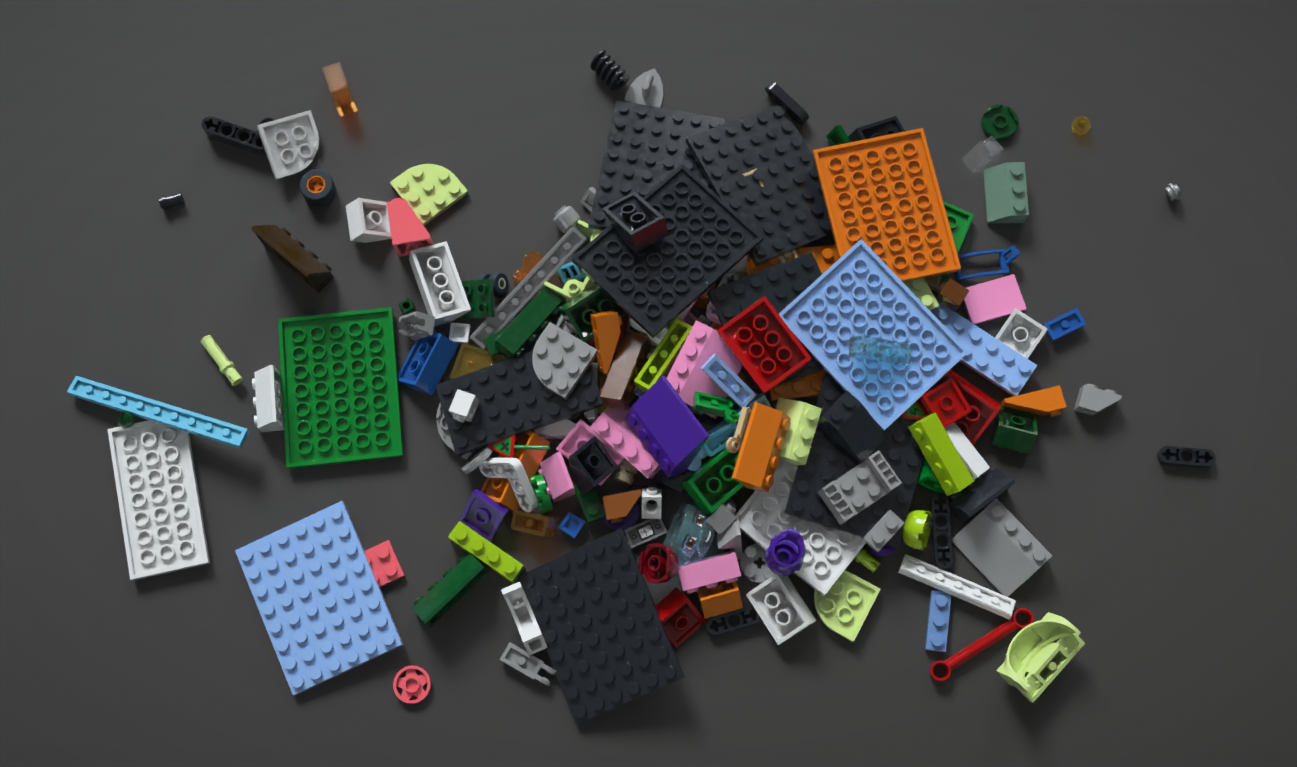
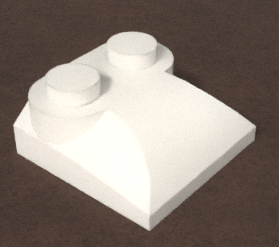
M1015 308L995 338L1028 359L1048 329Z

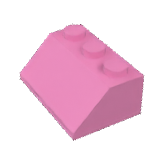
M729 551L680 564L677 575L682 590H687V593L699 591L698 587L706 585L707 588L716 587L720 581L725 580L726 583L735 582L737 577L741 576L736 553Z

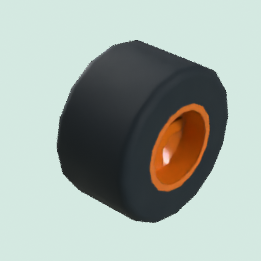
M313 169L307 172L300 181L301 193L305 200L312 205L323 206L328 204L335 196L336 186L326 171Z

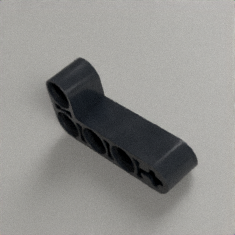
M212 116L205 117L202 120L201 126L208 137L261 156H267L264 147H259L262 144L258 129L253 131ZM264 118L260 124L274 121V119ZM232 131L230 135L226 136L227 132ZM245 137H249L247 141H242Z

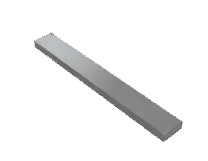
M572 226L494 310V317L486 318L471 334L470 338L484 350L485 346L482 339L503 330L544 286L545 281H548L587 238Z

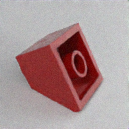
M677 587L656 605L668 637L676 648L706 622L688 597Z

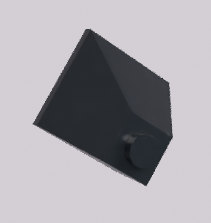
M596 436L592 437L569 456L571 480L582 494L594 488L618 468V465Z

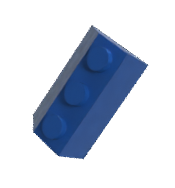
M433 333L431 336L416 340L398 374V382L421 393L433 395L437 390L435 385L439 383L445 374L458 345L439 333Z

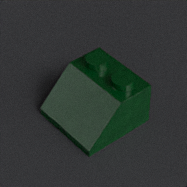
M1001 407L996 416L992 445H996L999 448L1012 449L1019 453L1031 454L1038 435L1037 415Z

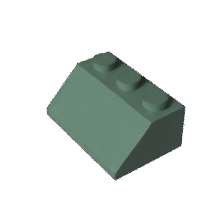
M1007 162L984 169L987 224L1024 223L1029 216L1025 162Z

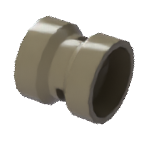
M622 460L619 464V472L615 474L614 479L622 484L632 486L633 476L638 470L630 462Z

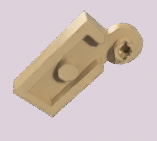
M742 407L735 435L726 442L728 452L736 453L741 448L752 409Z

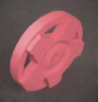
M406 666L396 674L393 681V689L401 701L409 704L418 703L429 694L431 679L423 668ZM415 669L420 670L423 674L417 675ZM404 671H406V676L399 678V676H400ZM427 683V689L425 692L423 686ZM397 687L402 688L403 691L401 695L399 694ZM412 696L418 698L416 700H409Z

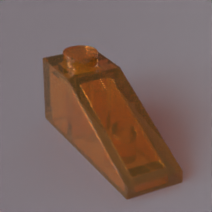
M340 62L322 68L340 117L358 111Z

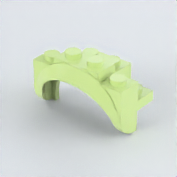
M1048 612L1042 620L1029 624L1016 634L1005 654L1004 663L996 671L1009 685L1016 687L1033 703L1084 646V641L1079 637L1081 632L1065 618Z

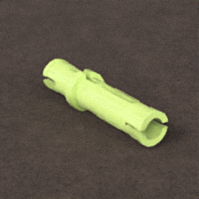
M207 335L202 338L201 344L217 363L220 372L229 379L232 386L241 383L243 378L234 368V363L227 359L212 336Z

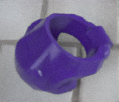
M788 528V530L780 532L771 539L764 559L768 568L773 573L780 576H789L801 569L806 554V545L804 544L803 537L799 534L800 531Z

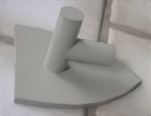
M655 68L644 72L630 85L624 101L661 107L663 84Z

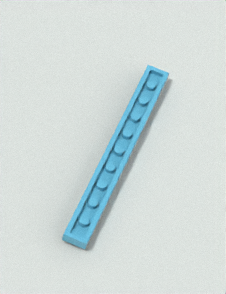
M75 376L67 391L70 396L121 412L128 411L134 416L242 449L249 434V430L79 376Z

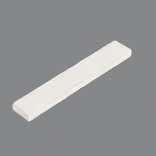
M907 554L903 557L898 573L1004 618H1011L1016 603L1015 600Z

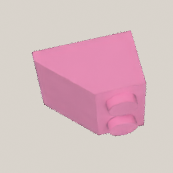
M561 451L540 463L541 469L538 472L546 480L548 485L547 493L550 498H553L554 503L576 495Z

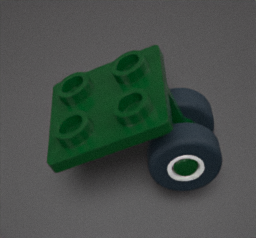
M504 273L480 274L476 280L461 282L471 311L463 315V319L494 317L493 294L503 295L507 292L509 286L508 279Z

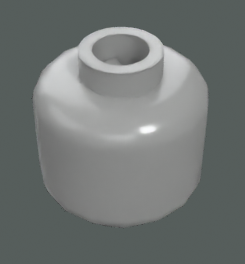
M564 205L553 214L555 216L553 222L563 233H567L572 226L578 229V221L581 220V217L573 207H566Z

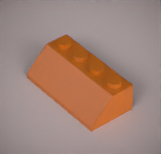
M754 402L732 475L734 480L746 488L769 493L770 487H772L774 482L775 469L779 465L780 452L785 445L786 432L791 424V418L784 412Z
M531 431L515 437V445L549 446L550 444L549 441ZM515 449L514 458H517L522 463L529 481L530 477L535 476L547 450ZM498 454V457H497V458H506V457L503 456V455H501V454ZM487 477L481 492L504 508L517 512L520 505L509 479Z

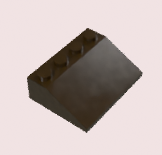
M258 225L251 228L268 251L317 293L334 278L330 272L332 269L325 262L321 264L317 261V255L311 250L307 252L303 249L305 247L304 244L298 239L294 241L290 237L291 233L284 227L280 229L277 225Z

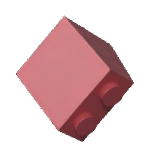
M395 198L390 202H386L392 244L398 257L410 255L411 250L434 245L430 234L406 199Z

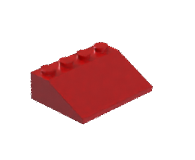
M765 296L717 330L763 393L771 390L811 363V356Z
M949 370L926 392L953 377L972 409L971 412L955 421V423L970 443L974 445L1002 406L958 374Z

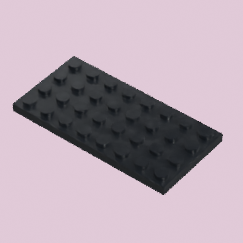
M533 351L435 385L456 456L459 457L485 448L514 434L519 436L604 406L591 364L567 400L550 391L540 382L533 368ZM457 389L476 395L479 399V404L471 422L466 420L459 422L453 419V415L449 412Z

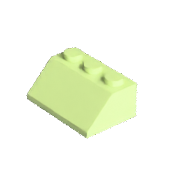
M778 398L775 409L784 412L791 418L790 428L786 432L785 445L780 452L779 460L796 466L805 465L822 409L806 402Z

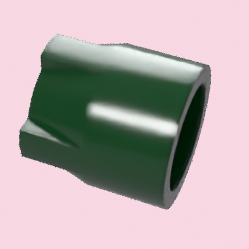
M409 298L399 303L400 311L403 315L416 312V307ZM410 304L408 309H404L405 305Z

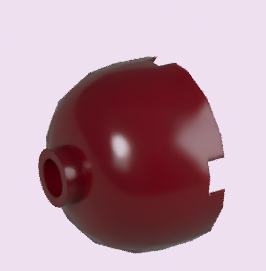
M649 544L646 551H642L640 554L639 569L641 574H644L647 582L653 584L670 581L676 575L679 568V559L676 552L670 546L664 544Z

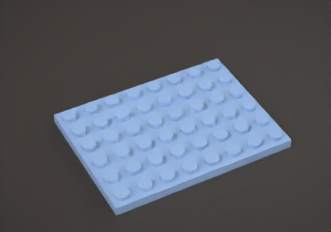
M862 239L779 313L780 317L805 349L845 391H849L864 405L883 431L969 352Z
M343 501L235 550L292 695L300 694L404 645Z

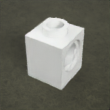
M457 389L449 408L453 419L459 422H464L465 420L471 422L479 404V399L476 395Z
M655 487L642 489V519H661L662 489ZM649 500H654V501H656V503H655V504H649L648 501H649Z

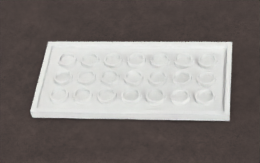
M150 420L134 423L128 428L120 426L107 429L130 580L134 581L210 564L189 433Z

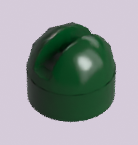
M124 411L118 420V425L126 428L131 427L135 423L134 415L128 411Z

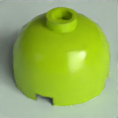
M915 510L908 513L904 523L902 539L909 547L918 550L926 548L931 532L928 521L932 522L931 512Z

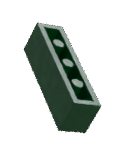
M544 286L495 340V347L509 359L522 355L526 350L524 347L528 343L532 344L538 336L537 333L541 329L545 330L550 322V318L552 316L556 317L560 313L558 308L561 307L562 299Z

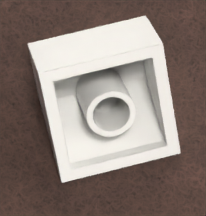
M357 198L346 205L350 241L368 243L392 239L386 202Z

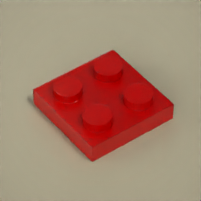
M953 377L920 397L929 415L936 412L944 428L972 411Z

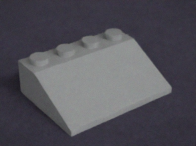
M997 498L952 538V543L1006 597L1012 594L1052 557L1045 547Z

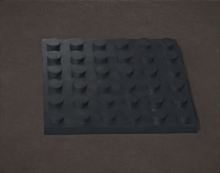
M811 252L708 290L707 294L720 324L723 326L764 296L779 314L817 280L822 273ZM807 351L812 358L811 363L772 389L824 370V368ZM743 366L741 371L748 387L756 395L763 393Z

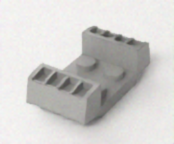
M878 450L862 464L857 465L837 480L818 491V494L839 524L842 525L901 485L902 482Z

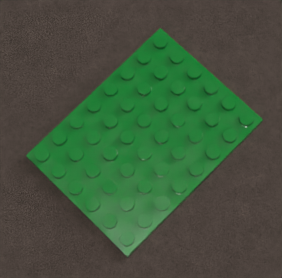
M392 307L278 319L286 468L292 469L404 457Z

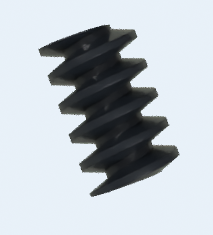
M602 50L594 57L590 68L605 81L607 86H610L612 91H616L628 82L630 75L624 77L626 71L621 70L619 72L621 66L616 65L614 67L616 61H610L611 56H605L606 51Z

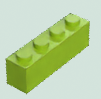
M679 318L675 319L634 380L638 389L646 393L662 376H668L692 329L691 325Z
M936 412L923 417L908 427L947 496L960 492L974 482Z
M460 521L448 536L452 542L468 553H471L475 558L513 584H515L518 576L525 569L523 564Z

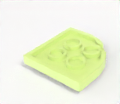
M421 164L409 168L390 182L402 199H406L423 226L468 194L467 189L451 171L434 164Z
M844 570L825 596L814 589V604L817 614L830 630L854 642L880 588Z

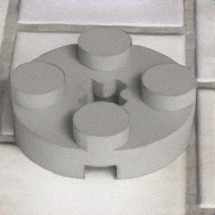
M757 543L748 546L743 552V559H740V569L751 582L763 583L775 575V573L768 568L764 559L766 550ZM758 558H762V561L765 562V565H762L760 569L754 564V561H757Z

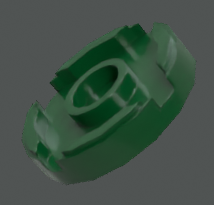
M1001 104L989 107L981 118L983 132L989 138L997 141L1007 140L1012 137L1019 124L1016 112L1012 108L1002 106Z

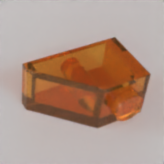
M514 510L511 529L543 537H555L559 517Z

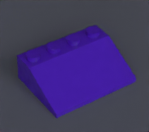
M662 376L630 408L625 417L628 424L668 478L685 472L709 437L708 433L665 376Z

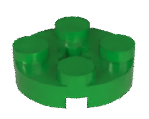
M542 474L531 476V485L533 488H536L534 493L537 500L540 501L538 503L540 513L545 514L552 511V503Z

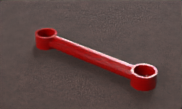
M1026 608L1014 611L1011 619L945 661L934 662L929 668L930 677L938 682L948 679L952 670L1016 629H1023L1033 623V614ZM1022 611L1028 615L1029 621L1026 625L1023 626L1016 622L1017 612ZM942 664L945 666L947 673L944 678H937L933 674V667L935 665Z

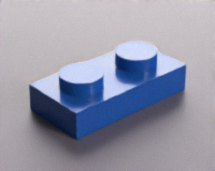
M1075 308L1043 324V326L1048 329L1046 334L1050 341L1053 342L1084 327L1086 322L1078 308Z

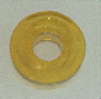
M1080 116L1073 120L1071 126L1075 133L1083 135L1090 130L1091 124L1088 118Z

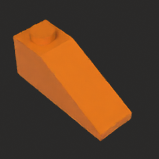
M613 310L591 314L595 347L599 352L597 354L599 371L603 374L609 371L621 332L620 326H622L621 316Z
M1060 385L1006 398L1000 403L1002 407L1042 416L1050 415L1051 417L1061 415L1062 411L1067 407Z

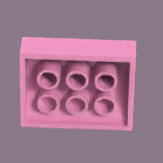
M695 321L666 378L684 403L694 408L693 396L695 391L723 398L728 397L701 369L713 354H716L737 376L743 367L718 331L698 321ZM704 413L714 419L717 418V415Z

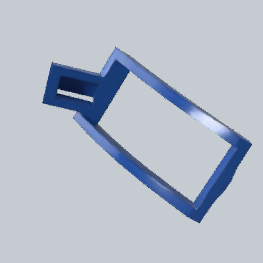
M1011 246L1007 250H986L958 255L959 259L999 253L1001 271L962 276L960 270L956 271L957 280L961 281L976 277L1010 273L1008 264L1019 256L1020 251L1015 246Z

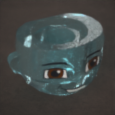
M684 503L680 506L663 543L670 546L676 552L679 565L703 558L714 539L715 530L706 521L709 514L700 509L696 503L693 505Z

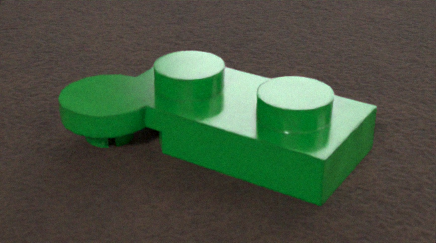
M695 391L693 396L695 411L724 417L730 424L738 423L740 416L736 411L732 410L733 400Z

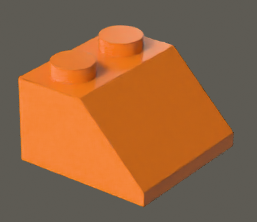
M725 580L720 581L718 586L707 588L706 585L698 587L699 591L696 593L705 619L743 608L736 581L726 583Z

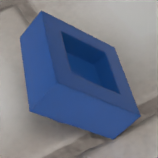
M568 512L558 528L575 539L586 522L573 513Z

